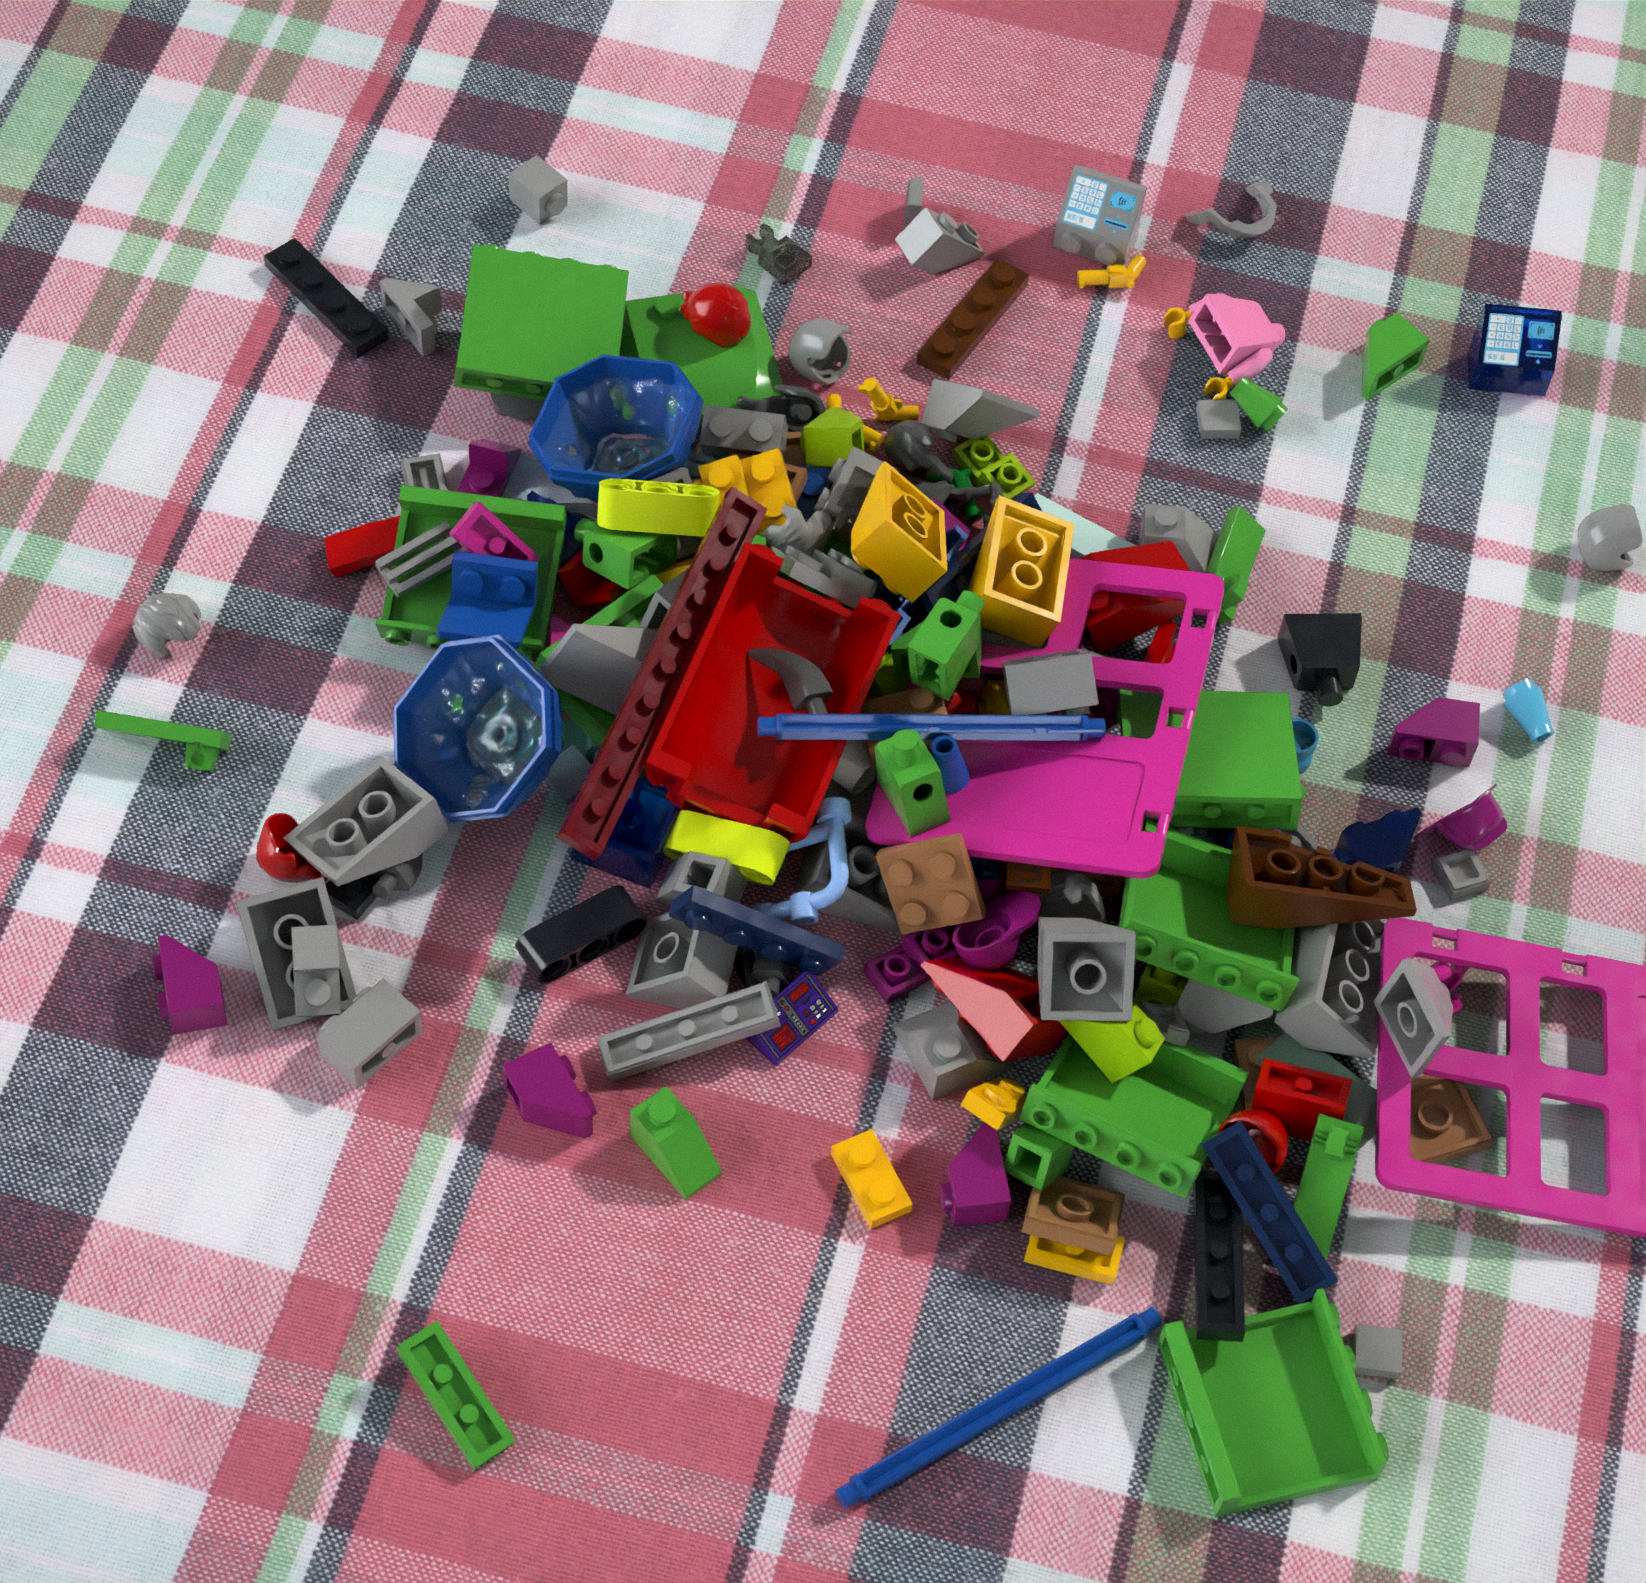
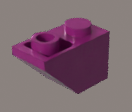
M1438 697L1395 725L1387 747V755L1412 761L1438 762L1452 767H1469L1479 745L1480 703Z
M167 934L158 936L160 953L152 954V963L156 981L164 980L165 992L157 993L161 1019L170 1018L174 1035L228 1025L218 966Z
M548 1043L502 1065L503 1085L524 1122L581 1138L593 1135V1116L597 1114L595 1105L586 1090L579 1092L573 1081L576 1079V1075L570 1060L565 1054L559 1057L552 1043Z

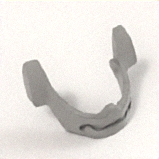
M1269 181L1256 182L1245 189L1248 194L1257 199L1262 210V219L1255 223L1244 224L1240 220L1229 222L1221 217L1213 208L1191 211L1184 216L1193 225L1207 223L1230 236L1250 239L1264 234L1272 227L1277 205L1269 195L1274 192Z

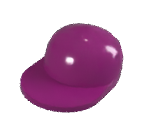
M1015 891L1004 894L985 905L987 913L984 919L959 924L953 932L952 941L962 961L979 970H994L1005 966L1017 951L1019 935L1031 927L1041 915L1042 903L1036 894L1028 891Z

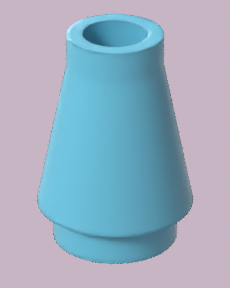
M1527 679L1512 685L1504 691L1503 696L1506 700L1504 707L1526 732L1533 744L1542 742L1555 733L1550 722L1541 686H1536L1532 679Z

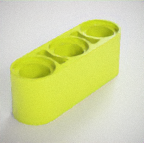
M615 478L605 479L599 482L597 524L602 528L610 530L704 537L719 507L720 492L718 489L706 485Z
M680 810L665 843L663 852L673 860L689 851L724 858L736 868L745 880L763 885H773L790 847V842L780 834L764 828L694 811Z

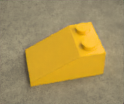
M886 461L879 466L852 528L851 554L853 559L863 569H872L878 574L889 591L895 595L902 594L911 603L947 572L944 511Z
M998 496L968 587V591L976 593L985 602L981 610L983 628L1040 648L1061 621L1074 523L1006 497Z

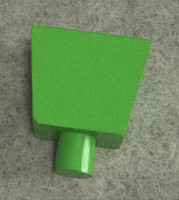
M582 518L574 530L575 540L583 543V563L585 567L628 590L640 584L651 575H655L676 563L678 535L610 530L600 527L597 521L595 522L587 518Z
M964 590L956 603L947 598H940L907 646L912 684L949 701L981 640L979 613L984 607L985 602L979 595Z
M900 730L893 737L878 742L875 745L877 781L910 837L912 838L950 822L951 818L940 769L917 730ZM916 788L917 792L922 790L923 799L913 798Z

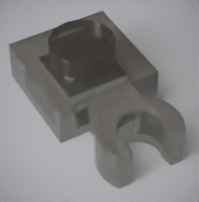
M766 224L760 225L759 236L762 239H756L750 233L745 237L746 249L752 254L759 255L758 264L782 285H786L812 267V256L787 235L777 240L774 237L773 229Z
M855 466L837 503L838 506L844 508L834 522V530L837 532L846 522L855 524L875 475L858 466Z

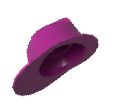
M1497 784L1492 785L1472 803L1428 826L1415 835L1414 839H1419L1438 830L1457 847L1464 850L1476 851L1489 846L1507 829V821L1504 818L1503 811L1491 792Z

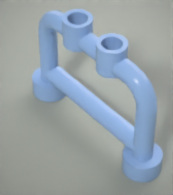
M842 797L823 799L816 814L818 825L810 828L805 839L796 843H790L787 851L790 852L828 840L831 880L827 887L814 893L808 891L792 894L790 900L777 904L762 903L755 905L752 909L779 920L792 918V923L797 926H808L819 921L818 909L835 903L842 896L848 884L849 876L844 825L852 820L850 801Z

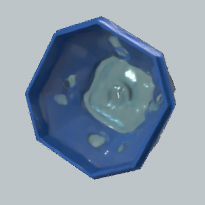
M602 354L555 378L529 434L528 446L554 484L566 488L576 498H587L598 503L599 482L602 480L615 478L649 481L680 467H685L691 445L695 442L704 401L674 362Z
M500 635L447 641L440 645L393 707L394 765L436 799L442 815L450 823L509 816L517 807L524 805L532 793L537 790L538 786L549 776L551 766L554 765L564 747V722L562 720L563 713L560 695L527 657L512 647Z

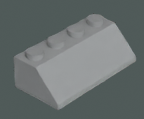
M1387 919L1296 927L1291 975L1299 977V983L1282 1012L1277 1011L1275 1023L1304 1048L1370 1058L1375 1055L1378 1040L1379 1013L1373 1001L1379 994L1380 934L1388 921Z

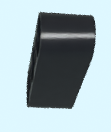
M612 886L527 930L519 937L515 948L537 981L541 984L550 983L631 941L644 930L647 920L623 886Z

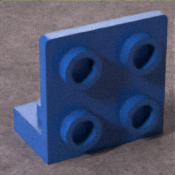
M456 551L452 559V595L438 625L437 637L455 641L500 635L512 647L519 649L537 605L538 562Z

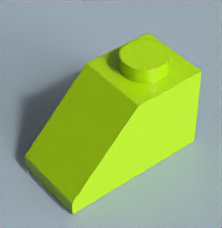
M1133 1003L1132 1021L1058 1020L1112 1084L1151 1063L1165 1039L1156 1023L1148 1018L1137 1004Z

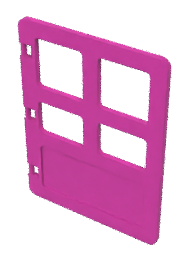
M1070 558L1061 621L1050 634L1047 646L1041 650L983 643L980 673L1003 675L1001 661L1078 649L1091 599L1096 591L1105 590L1185 600L1186 605L1171 662L1157 664L1092 656L1096 686L1157 693L1163 696L1154 735L1151 738L1142 739L1105 734L1104 738H1088L1087 741L956 740L970 771V780L961 791L946 794L951 821L911 838L880 784L877 782L865 821L868 839L876 844L896 846L962 833L968 854L971 857L1138 879L1154 876L1159 871L1166 835L1174 810L1191 737V729L1197 712L1217 619L1221 610L1224 597L1223 580L1211 573ZM1193 615L1207 616L1205 628L1191 627ZM909 678L906 691L915 688H920L919 686L912 684L911 679ZM1062 710L1047 712L1046 715H1061ZM1170 713L1184 715L1181 728L1167 726ZM916 788L913 798L923 799L922 790L917 792ZM1145 817L1159 819L1156 833L1142 831Z
M1401 917L1389 919L1380 934L1379 992L1403 959H1413V957L1497 972L1506 979V1056L1443 1045L1422 1073L1424 1075L1497 1088L1505 1093L1506 1176L1501 1177L1418 1161L1411 1156V1076L1379 1015L1375 1175L1379 1183L1385 1188L1394 1191L1646 1238V966L1588 954L1582 956L1562 952V949L1462 929H1457L1456 931L1436 927L1431 923ZM1432 938L1454 941V950L1433 947ZM1562 963L1582 966L1583 976L1562 972ZM1540 982L1593 991L1602 997L1604 1075L1550 1066L1542 1062L1540 1058ZM1540 1098L1595 1107L1604 1113L1606 1196L1549 1186L1542 1181Z

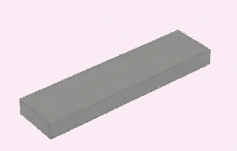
M766 981L599 1036L597 1040L607 1077L610 1082L780 1027L781 1024L769 985Z

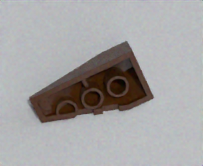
M1236 825L1226 892L1232 924L1283 929L1414 916L1417 911L1410 879L1361 861L1354 863L1352 866L1330 857L1331 850L1317 846L1316 851L1313 852L1292 844V836L1279 831Z

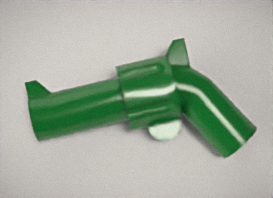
M949 468L953 473V479L951 482L948 481V483L953 484L954 488L973 487L969 479L971 475L970 468L962 471ZM927 470L926 480L930 482L945 480L942 476ZM970 500L960 506L969 524L980 521L984 514H986L985 510L978 509L975 500Z

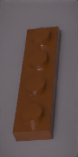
M997 258L919 350L916 363L949 380L1026 288L1029 274Z

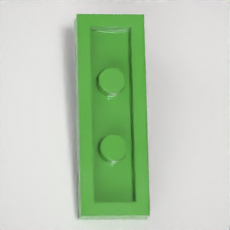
M1241 506L1228 511L1205 572L1219 576L1224 582V597L1219 618L1217 619L1221 625L1233 621L1238 603L1244 600L1245 592L1250 584L1248 578L1266 532Z
M97 710L94 727L106 731L186 744L185 766L210 772L214 771L220 751H229L232 734L220 730Z
M1319 1114L1292 1206L1323 1257L1327 1260L1364 1127Z
M438 1320L396 1347L395 1350L410 1371L412 1377L473 1471L514 1445L516 1440Z

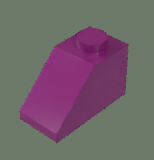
M983 1122L948 1167L946 1182L939 1184L941 1208L943 1211H950L953 1227L1007 1220L1011 1197L998 1133L996 1129L986 1122Z

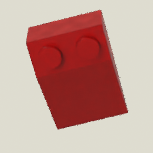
M1172 541L1092 552L1079 558L1082 560L1191 571ZM1099 590L1092 596L1083 632L1095 652L1102 654L1184 613L1186 601L1175 598Z

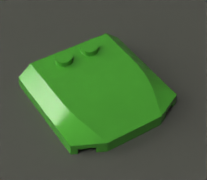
M739 285L733 287L738 289L748 302L751 326L748 334L740 343L728 348L720 347L709 339L697 335L692 330L690 320L685 319L683 312L680 310L681 305L685 302L682 299L683 293L628 300L625 302L619 356L674 362L704 401L697 434L701 433L705 405L748 410L737 405L739 396L760 400L770 396L782 395L773 389L775 385H783L757 294ZM622 386L629 416H633L637 413L636 406L629 398L627 388ZM676 397L674 403L679 410L681 404L679 397Z

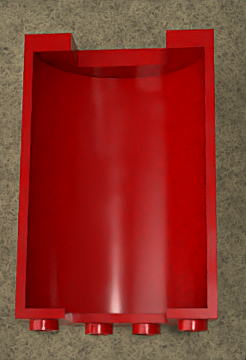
M745 541L647 758L645 772L653 786L659 787L661 783L668 789L665 798L681 810L694 811L764 828L780 834L790 843H796L807 837L848 740H776L775 736H758V717H775V714H809V711L795 712L781 677L776 672L750 658L747 652L750 649L774 648L804 657L821 670L831 686L833 694L824 703L828 714H859L901 614L892 610L891 606L886 602L875 598L868 599L862 596L854 610L851 611L844 608L843 604L833 597L814 594L806 590L800 582L794 579H782L776 576L784 559L776 556L772 549L761 544H751Z

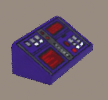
M806 970L773 999L781 1026L745 1039L777 1066L838 1012V1007L815 976Z

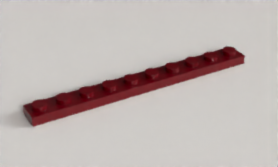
M733 486L725 493L556 837L592 860L601 856L647 761L745 541L752 543L767 511L766 507Z

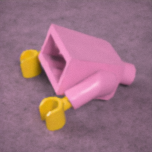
M1224 293L1206 294L1203 300L1189 305V310L1184 312L1180 308H1170L1164 316V326L1168 327V336L1172 339L1183 337L1187 331L1186 323L1189 322L1219 374L1227 375L1224 379L1213 377L1207 381L1204 396L1209 395L1211 392H1219L1212 400H1227L1228 390L1236 386L1244 376L1249 380L1257 376L1272 361L1273 352L1285 340L1284 327L1279 323H1271L1260 304L1251 300L1233 298Z

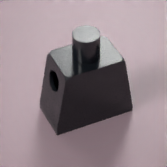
M1361 613L1284 614L1277 640L1293 686L1299 691H1317L1318 702L1322 706L1338 705L1343 701L1342 691H1348L1354 686L1360 667Z

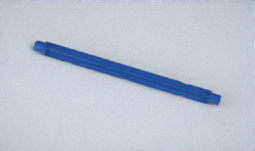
M775 714V717H758L757 733L758 736H775L776 740H885L893 737L900 730L913 729L917 730L922 740H934L939 736H951L955 740L1087 741L1088 738H1104L1106 725L1103 718H1088L1087 715Z
M1153 1307L1140 1314L1133 1313L1129 1315L1128 1318L857 1475L851 1476L849 1478L850 1482L835 1490L839 1503L844 1509H847L859 1501L862 1503L868 1501L881 1491L1135 1343L1149 1337V1332L1162 1325L1160 1315Z

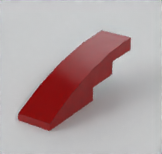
M400 516L364 524L324 537L328 568L335 578L370 565L375 566L376 560L392 552L395 548Z

